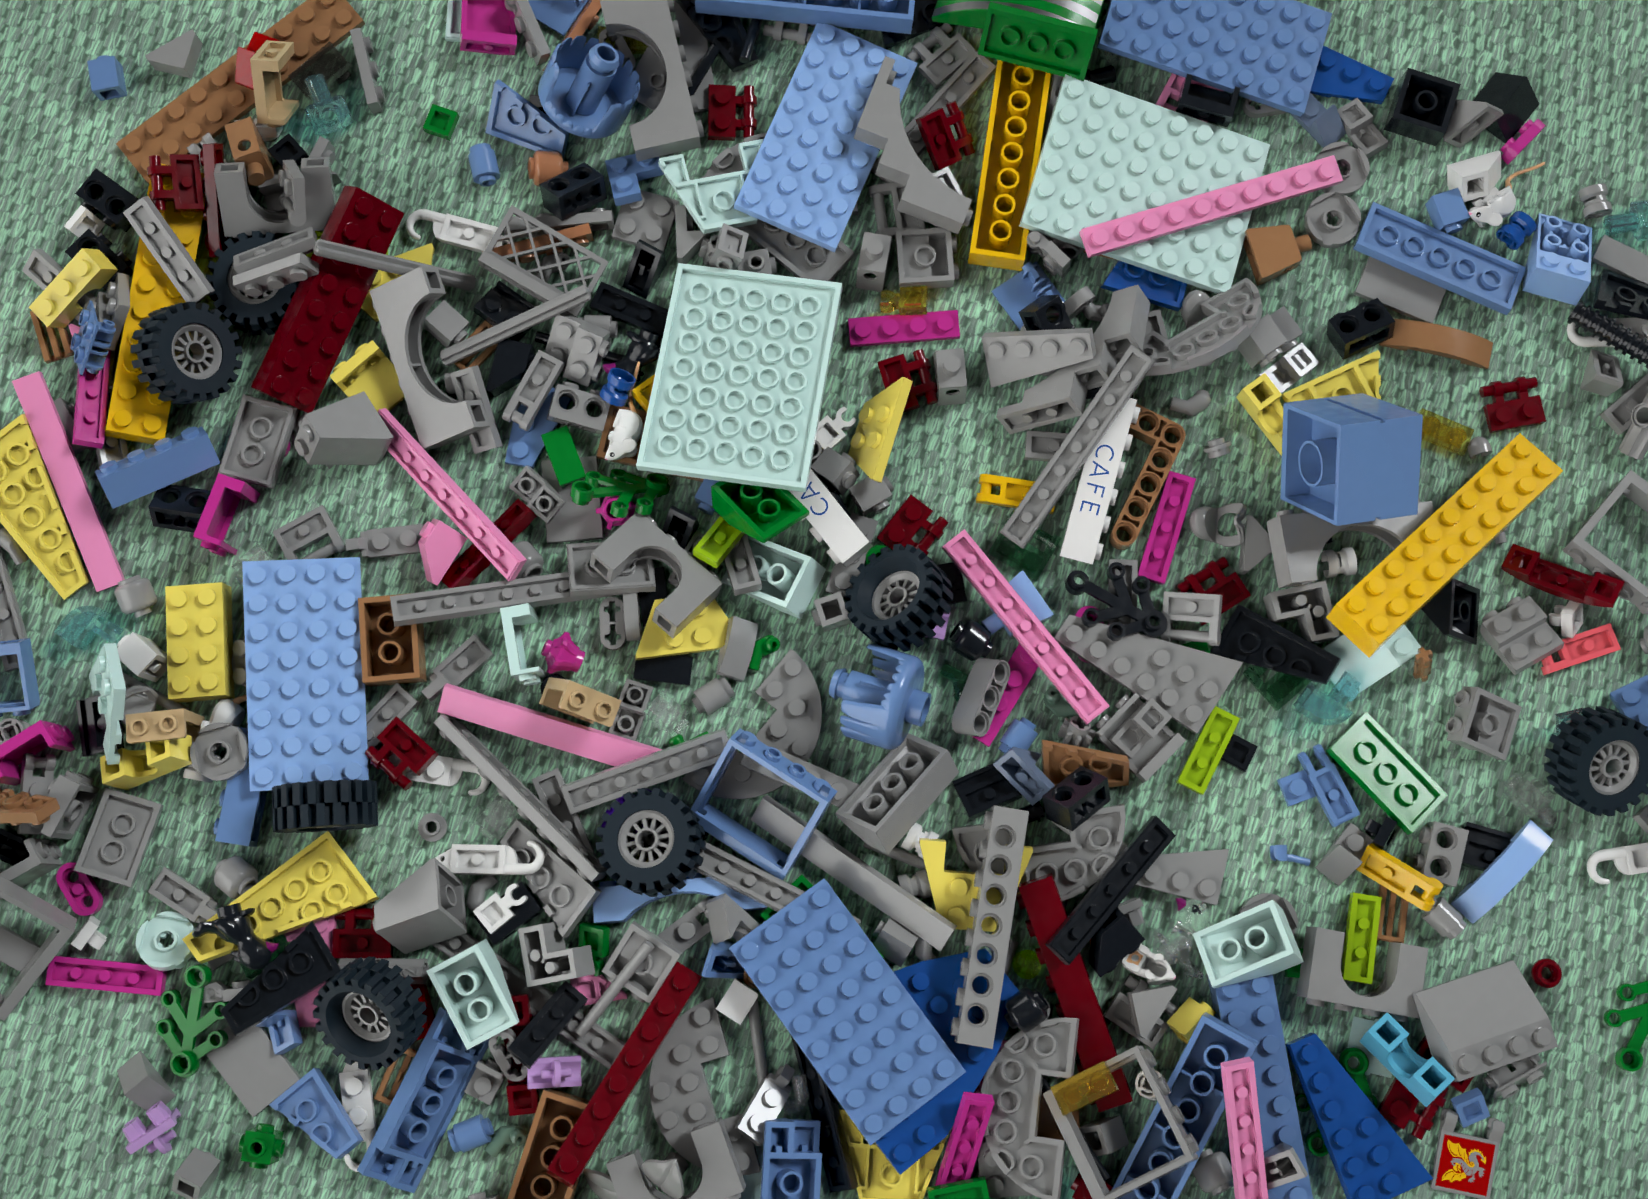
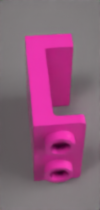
M462 0L460 51L515 55L517 47L515 15L513 11L506 9L504 5L505 0Z
M218 473L193 537L201 541V547L208 549L214 554L226 557L227 553L236 555L238 550L224 542L225 536L240 499L257 503L260 493L244 481Z
M39 720L0 745V783L14 786L21 783V770L18 765L22 763L24 753L35 755L48 746L68 752L75 750L72 744L75 738L70 729L66 726L62 727L59 724Z

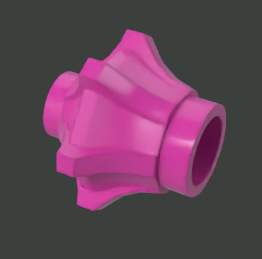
M619 496L605 497L601 507L596 508V513H601L606 520L607 529L612 530L613 526L623 525L634 515L636 505L632 500L629 503L627 516L617 518L611 515L610 510L612 502L616 501Z
M564 631L560 637L553 639V641L546 640L541 655L545 656L547 661L548 673L553 674L557 671L570 670L577 673L584 660L585 652L579 650V647L571 640L570 633Z

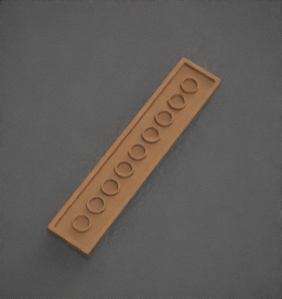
M306 0L262 33L283 42H294L295 53L280 70L282 87L351 35V29L361 28L365 25L363 19L347 0ZM237 53L116 143L148 184L150 180L147 174V167L150 166L149 156L158 155L161 158V164L170 165V154H190L187 147L192 143H199L202 140V136L209 132L215 138L225 130L224 125L239 120L256 107L254 90L235 83Z

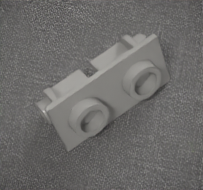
M1536 1054L1511 1063L1515 1070L1512 1073L1505 1065L1487 1072V1077L1483 1078L1489 1089L1495 1088L1494 1100L1500 1096L1507 1099L1519 1091L1518 1086L1528 1082L1529 1085H1532L1545 1076L1543 1072L1548 1063L1545 1061L1539 1065L1540 1057Z

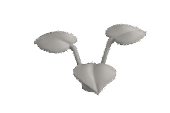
M670 1152L664 1160L648 1159L642 1163V1170L647 1179L657 1185L658 1188H661L666 1195L675 1199H680L683 1196L682 1175L687 1170L688 1163L681 1155ZM590 1169L583 1171L588 1185L600 1199H618L609 1175Z

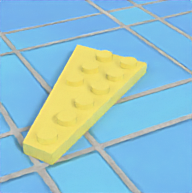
M21 414L0 430V523L59 595L66 600L90 581L25 414Z
M327 831L229 905L240 903L242 910L255 908V912L248 917L251 920L254 933L257 937L266 941L307 926L312 921L315 923L376 901L379 897L332 834ZM217 913L207 921H214L218 919ZM191 932L182 939L196 960L201 964L238 950L237 945L211 933L194 938Z

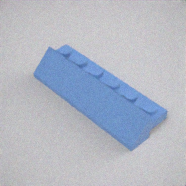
M440 1007L357 1171L364 1176L385 1181L391 1187L415 1193L465 1094L464 1091L476 1070L477 1062L482 1060L488 1048L489 1039L467 1050L447 1010Z
M788 1118L765 1121L760 1199H820L822 1153L819 1152L821 1121Z

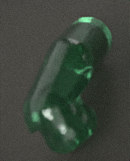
M945 663L939 676L953 683L955 692L953 696L958 702L968 675Z

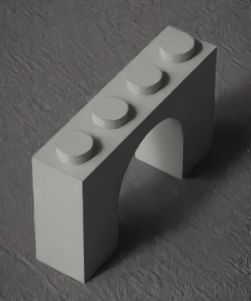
M330 157L301 158L300 169L305 178L306 222L300 227L293 226L290 223L288 212H271L262 208L254 201L249 191L245 162L216 163L214 177L225 237L232 236L235 239H239L237 234L245 232L249 236L252 235V231H260L264 237H266L267 232L275 235L277 233L293 234L311 226L314 231H324L336 205Z
M636 512L592 552L590 566L611 583L626 568L638 560L656 559L667 564L677 576L678 587L655 608L652 621L673 639L719 595L722 582H720L719 577L713 571L704 568L691 552H686L681 548L672 535L665 534L658 528L656 522L651 517Z
M1306 926L1302 954L1304 962L1301 963L1297 996L1307 998L1306 1004L1324 1007V1002L1326 1001L1335 1003L1334 1009L1352 1012V1007L1362 1008V1014L1380 1017V1012H1388L1396 1021L1408 1022V1017L1419 1019L1412 993L1423 990L1428 948L1389 942L1385 973L1381 983L1370 993L1359 995L1347 986L1341 973L1345 932Z
M722 1117L694 1127L690 1133L702 1164V1180L700 1186L695 1191L682 1196L680 1199L741 1198V1192H744L746 1183ZM639 1148L611 1158L606 1163L618 1199H675L658 1191L647 1179L642 1170L643 1160Z

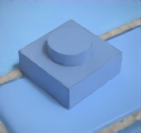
M1306 770L1277 780L1288 807L1316 797Z
M1478 1087L1451 1099L1454 1111L1458 1114V1121L1463 1128L1490 1117L1485 1099Z

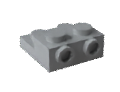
M943 228L896 230L899 287L926 285V289L953 287L954 281L959 279L958 263H953V253H957L956 236L951 237V231Z
M119 272L115 281L109 282L107 292H98L95 302L93 301L98 322L103 323V320H110L115 323L116 332L108 349L115 351L130 309L129 275Z
M561 313L554 318L545 353L564 362L565 366L562 369L564 372L563 377L589 387L594 381L598 382L602 375L603 367L600 364L602 358L606 357L610 349L611 342L608 341L610 331L568 313Z
M1530 595L1524 599H1521L1520 596L1515 597L1507 603V609L1500 613L1496 610L1490 611L1482 619L1481 635L1514 675L1559 651L1564 646L1562 639L1546 622L1548 616Z
M1463 686L1462 690L1458 691L1454 697V704L1457 707L1454 717H1451L1446 723V731L1448 732L1446 740L1468 750H1477L1494 759L1506 761L1522 707L1482 688Z
M67 770L65 775L59 774L58 778H55L50 783L47 790L48 797L56 798L60 809L50 815V819L47 822L43 823L44 826L41 833L50 838L72 840L100 789L92 785L94 782L93 778L79 772L76 774Z
M633 921L601 972L606 974L607 980L612 983L643 942L648 940L654 945V949L624 987L631 991L630 994L636 1000L650 1004L679 960L682 952Z

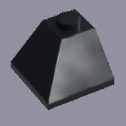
M1453 578L1421 610L1444 635L1468 644L1477 645L1480 589Z

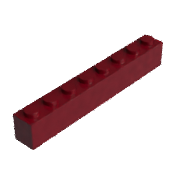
M1050 873L1019 884L1020 892H1017L1016 898L1020 909L1026 908L1030 918L1025 921L1030 937L1036 936L1040 947L1036 948L1035 951L1040 965L1046 964L1050 975L1045 976L1048 988L1051 993H1057L1060 1003L1055 1004L1059 1018L1079 1019L1076 1049L1080 1059L1075 1061L1079 1074H1082L1118 1054L1081 952L1070 965H1065L1045 945L1068 917L1054 877ZM1122 1067L1090 1083V1087L1085 1088L1091 1106L1096 1104L1099 1112L1133 1101L1132 1093Z
M676 962L547 1168V1174L573 1189L698 987L702 978L700 975Z

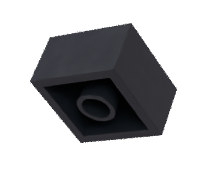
M1407 68L1398 82L1383 130L1436 146L1446 133L1461 84Z

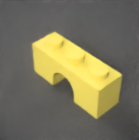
M82 248L29 308L47 328H66L83 309L77 303L78 300L93 289H101L118 269L100 250Z
M1264 373L1244 387L1236 398L1282 456L1283 407L1280 403L1282 394L1266 373Z
M187 735L186 738L145 742L146 749L144 750L118 749V754H120L119 764L107 765L105 755L100 757L102 784L129 790L192 764L190 758L192 737Z

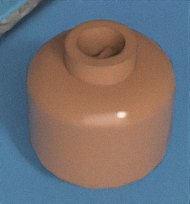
M538 150L534 153L533 157L528 159V178L533 179L534 184L540 187L539 184L569 170L568 161H563V157L558 151Z

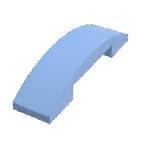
M1529 820L1514 835L1508 847L1473 883L1469 882L1450 903L1472 924L1485 915L1512 890L1552 843L1553 839L1532 820Z

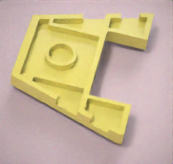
M919 838L936 912L957 925L956 929L967 930V928H972L974 917L969 916L972 898L977 899L978 887H974L976 872L944 870L946 840ZM1024 846L1018 886L1032 856V846ZM991 887L986 893L987 901L993 905L999 903L1001 899L999 890ZM986 917L982 921L983 931L994 932L996 930V922L993 918Z
M839 1109L858 1183L857 1192L859 1199H923L947 1137L899 1175L875 1143L870 1146L868 1143L863 1142V1135L845 1110Z

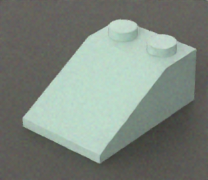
M747 535L762 583V590L746 593V595L781 612L802 619L826 569L810 556L770 541L762 543ZM726 570L721 582L732 587Z
M1403 625L1370 658L1344 634L1322 649L1341 659L1330 680L1343 698L1348 701L1417 655L1418 649L1421 646L1408 628Z
M1270 900L1193 933L1213 988L1276 974L1304 962L1284 910L1274 900Z
M487 938L426 971L467 1050L520 1022L501 965Z

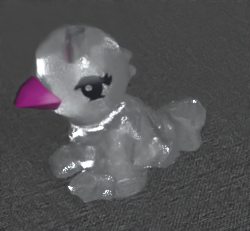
M1175 898L1178 906V921L1165 936L1161 933L1154 934V939L1160 945L1155 951L1157 954L1159 953L1164 956V960L1169 963L1170 967L1177 963L1182 967L1186 977L1200 980L1203 979L1204 974L1194 965L1192 959L1194 953L1193 933L1207 928L1209 911L1206 904L1198 899L1185 900L1183 898Z

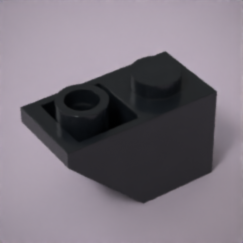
M1118 907L1091 940L1089 963L1100 978L1106 973L1112 972L1124 957L1134 953L1145 940Z

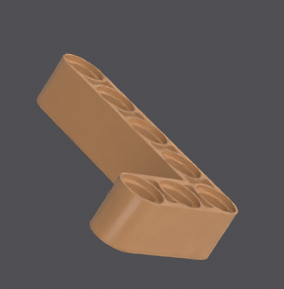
M1136 404V407H1140L1137 423H1131L1128 434L1151 445L1152 448L1110 531L1109 542L1118 550L1128 549L1137 539L1186 436L1185 430L1181 425ZM1148 421L1152 426V430H1142L1139 422ZM1164 434H1174L1177 438V443L1167 442ZM1152 458H1162L1165 462V467H1156L1153 464ZM1142 481L1150 482L1154 489L1153 492L1143 491L1140 483ZM1132 505L1139 507L1142 515L1140 517L1132 516L1129 513L1128 507ZM1118 530L1128 532L1129 541H1120L1117 538L1116 532Z

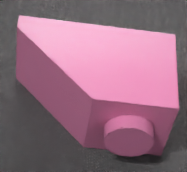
M433 518L431 522L427 521L420 530L419 535L421 538L418 544L426 580L438 586L468 538L442 521Z

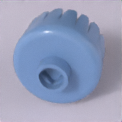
M576 36L573 40L569 37L556 46L541 76L538 86L541 105L554 123L573 135L588 139H600L611 136L621 128L638 97L641 87L639 74L636 70L633 71V65L629 60L622 67L624 54L620 50H615L610 43H599V39L590 38L585 44L587 39L585 36Z
M869 644L866 648L871 649L872 654L879 657L873 658V666L882 669H873L871 671L877 677L854 670L849 674L846 668L837 669L830 682L829 695L835 700L839 697L842 698L841 711L849 716H840V722L845 726L840 727L844 736L883 749L893 750L903 743L912 724L922 727L929 712L931 693L922 691L925 672L923 662L918 657L878 644Z

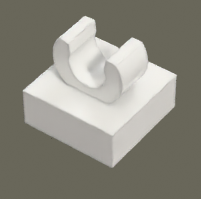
M81 205L64 227L79 238L87 229H90L97 235L105 226V223Z
M1569 601L1566 606L1555 605L1554 613L1549 614V624L1561 626V636L1573 638L1583 624V604Z
M93 915L89 916L74 936L71 945L81 951L85 944L88 943L97 950H100L107 938L97 930L101 921Z

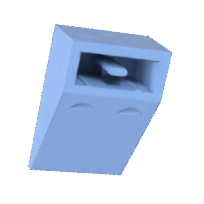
M1539 213L1536 222L1537 229L1534 231L1523 275L1522 291L1576 306L1591 282L1592 227Z

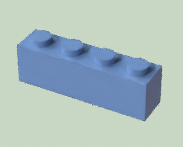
M202 426L199 428L190 427L183 430L180 436L172 439L163 438L154 443L153 447L144 451L143 449L134 450L127 455V458L120 461L112 460L105 462L95 473L114 509L220 464V461Z
M240 727L248 737V728ZM249 767L237 777L227 780L226 789L221 792L219 804L222 807L220 818L216 819L213 830L214 835H216L215 841L257 847L268 791L250 792Z

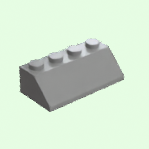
M908 733L903 743L886 755L835 814L867 845L885 854H889L956 777L959 771L947 749Z

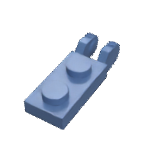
M1317 744L1313 746V750L1323 768L1315 771L1310 758L1305 752L1297 754V757L1303 769L1306 770L1315 795L1333 828L1360 815V812L1335 764L1331 763L1322 745Z

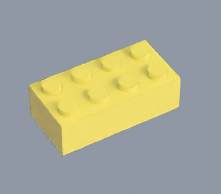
M223 582L165 586L168 699L180 703L235 698L232 671L233 624L231 587Z

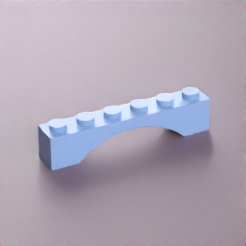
M697 873L693 879L687 876L683 880L686 886L682 889L674 886L671 888L672 894L665 896L659 892L657 897H649L644 893L642 895L634 893L622 885H617L616 881L599 882L598 888L602 892L593 902L594 923L599 925L627 922L637 911L651 902L677 894H701L717 897L726 893L745 911L765 910L767 907L709 877L703 878V874Z

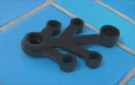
M1119 562L1112 563L1107 569V577L1112 580L1117 596L1090 582L1089 577L1083 571L1076 570L1068 575L1065 581V588L1070 594L1081 595L1085 592L1110 606V608L1102 610L1095 608L1086 609L1081 618L1085 626L1094 627L1099 622L1128 616L1136 621L1126 625L1120 622H1113L1107 629V636L1112 641H1119L1124 636L1141 632L1148 637H1159L1166 631L1167 619L1162 612L1154 609L1148 592L1151 584L1147 577L1138 576L1131 586L1133 592L1138 595L1141 610L1132 604L1123 578L1126 570L1124 565ZM1112 569H1118L1120 575H1114ZM1079 577L1083 580V584H1077L1074 578ZM1137 582H1142L1145 585V589L1138 588ZM1086 615H1094L1095 621H1089ZM1149 619H1155L1158 622V626L1151 625ZM1112 628L1119 629L1121 634L1114 635Z

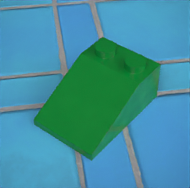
M719 481L711 486L712 508L730 526L762 543L769 541L809 515V510L788 490Z

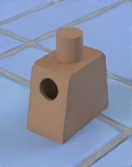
M251 116L224 125L234 161L245 162L248 185L259 186L266 180L272 179L274 177L272 158ZM243 141L251 142L249 149L246 150V146L242 144Z
M1290 225L1251 228L1245 231L1243 245L1257 286L1297 268L1302 261L1300 253L1312 249L1309 235L1294 237Z

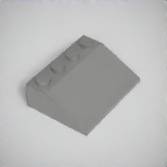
M1513 960L1412 993L1431 1055L1455 1078V1082L1466 1080L1558 1047L1548 1015Z

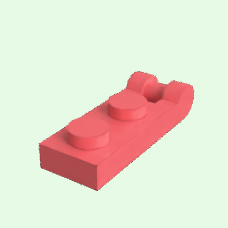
M1611 623L1576 634L1573 638L1567 637L1562 639L1564 646L1557 651L1561 661L1554 663L1552 655L1541 660L1543 667L1540 668L1544 676L1621 650Z

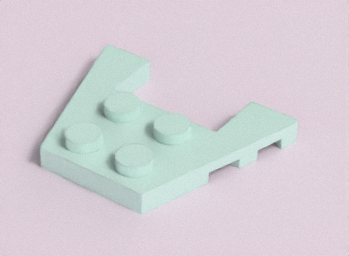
M763 139L739 143L738 150L744 170L695 180L689 179L683 154L659 158L658 164L703 234L720 231L723 223L734 228L757 224V218L734 209V204Z
M104 643L90 671L89 679L93 696H101L98 697L99 714L105 715L107 726L103 747L107 765H114L120 763V754H118L116 744H121L122 742L119 720L124 719L126 686L116 643Z

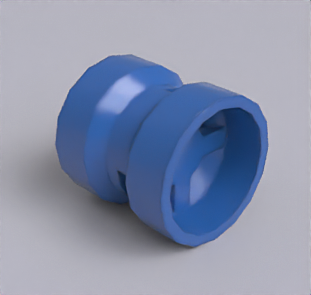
M1516 211L1509 218V223L1503 224L1496 232V236L1500 241L1505 242L1508 248L1517 250L1524 243V238L1529 237L1537 229V225L1528 214Z
M611 368L607 376L608 382L603 385L599 394L607 403L622 407L626 404L628 390H632L636 379L626 370Z

